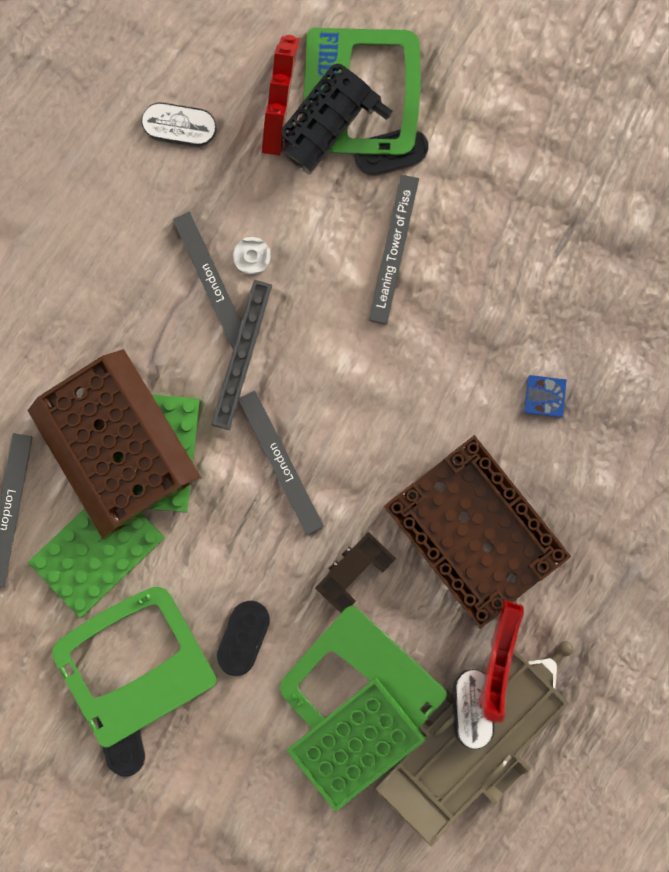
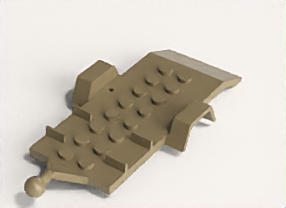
M569 641L561 642L558 646V651L548 659L526 661L514 649L506 687L505 717L503 723H494L493 737L489 744L481 749L467 748L456 738L454 730L453 689L451 687L447 688L445 700L419 727L426 735V740L405 756L375 788L430 846L443 835L450 825L482 792L496 805L502 794L522 774L531 769L519 755L569 705L556 691L557 663L564 656H570L573 653L574 648ZM429 705L423 712L426 713L432 706Z

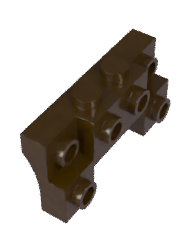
M369 532L353 548L349 546L341 554L344 558L340 562L335 561L328 568L330 570L329 574L315 587L340 613L356 602L345 590L371 562L383 573L396 560Z

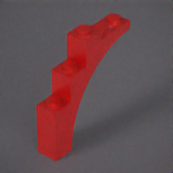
M282 35L279 45H277L275 50L273 74L265 112L261 153L280 156L283 147L282 129L286 122L293 71L300 44V38H296L293 35Z
M505 600L491 640V653L485 668V681L478 699L483 718L492 723H503L505 717V695L509 669L524 615L523 605Z

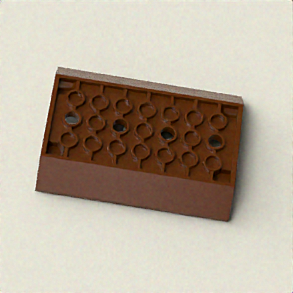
M124 349L96 359L38 396L27 410L103 540L136 520V515L164 497L171 498L202 478ZM79 388L85 389V395L82 398H77L76 396ZM99 420H103V429L96 430V422ZM122 452L124 455L123 461L116 463L114 460L115 455ZM137 485H142L143 493L136 496L134 488Z
M475 435L383 506L479 629L483 628L500 614L504 600L514 602L532 586L542 581L572 557ZM440 481L445 484L443 492L435 490L436 482ZM460 512L468 513L469 520L466 523L459 520L458 515ZM485 542L492 543V552L486 553L483 551L482 546ZM510 572H514L517 575V581L513 584L509 583L506 578Z

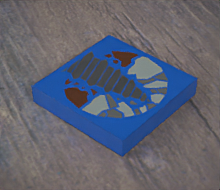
M528 375L524 413L562 418L567 379Z

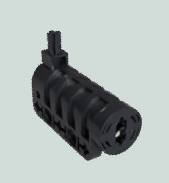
M336 63L329 68L284 125L282 135L285 140V146L281 152L299 169L307 174H311L362 108L370 114L375 111L385 120L390 118L393 111L381 102V96L371 90L361 78L342 64ZM323 84H326L325 87H324V88L322 89V91H321V86H322Z

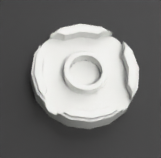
M245 238L234 248V263L238 270L244 274H260L269 266L271 259L270 249L259 238Z

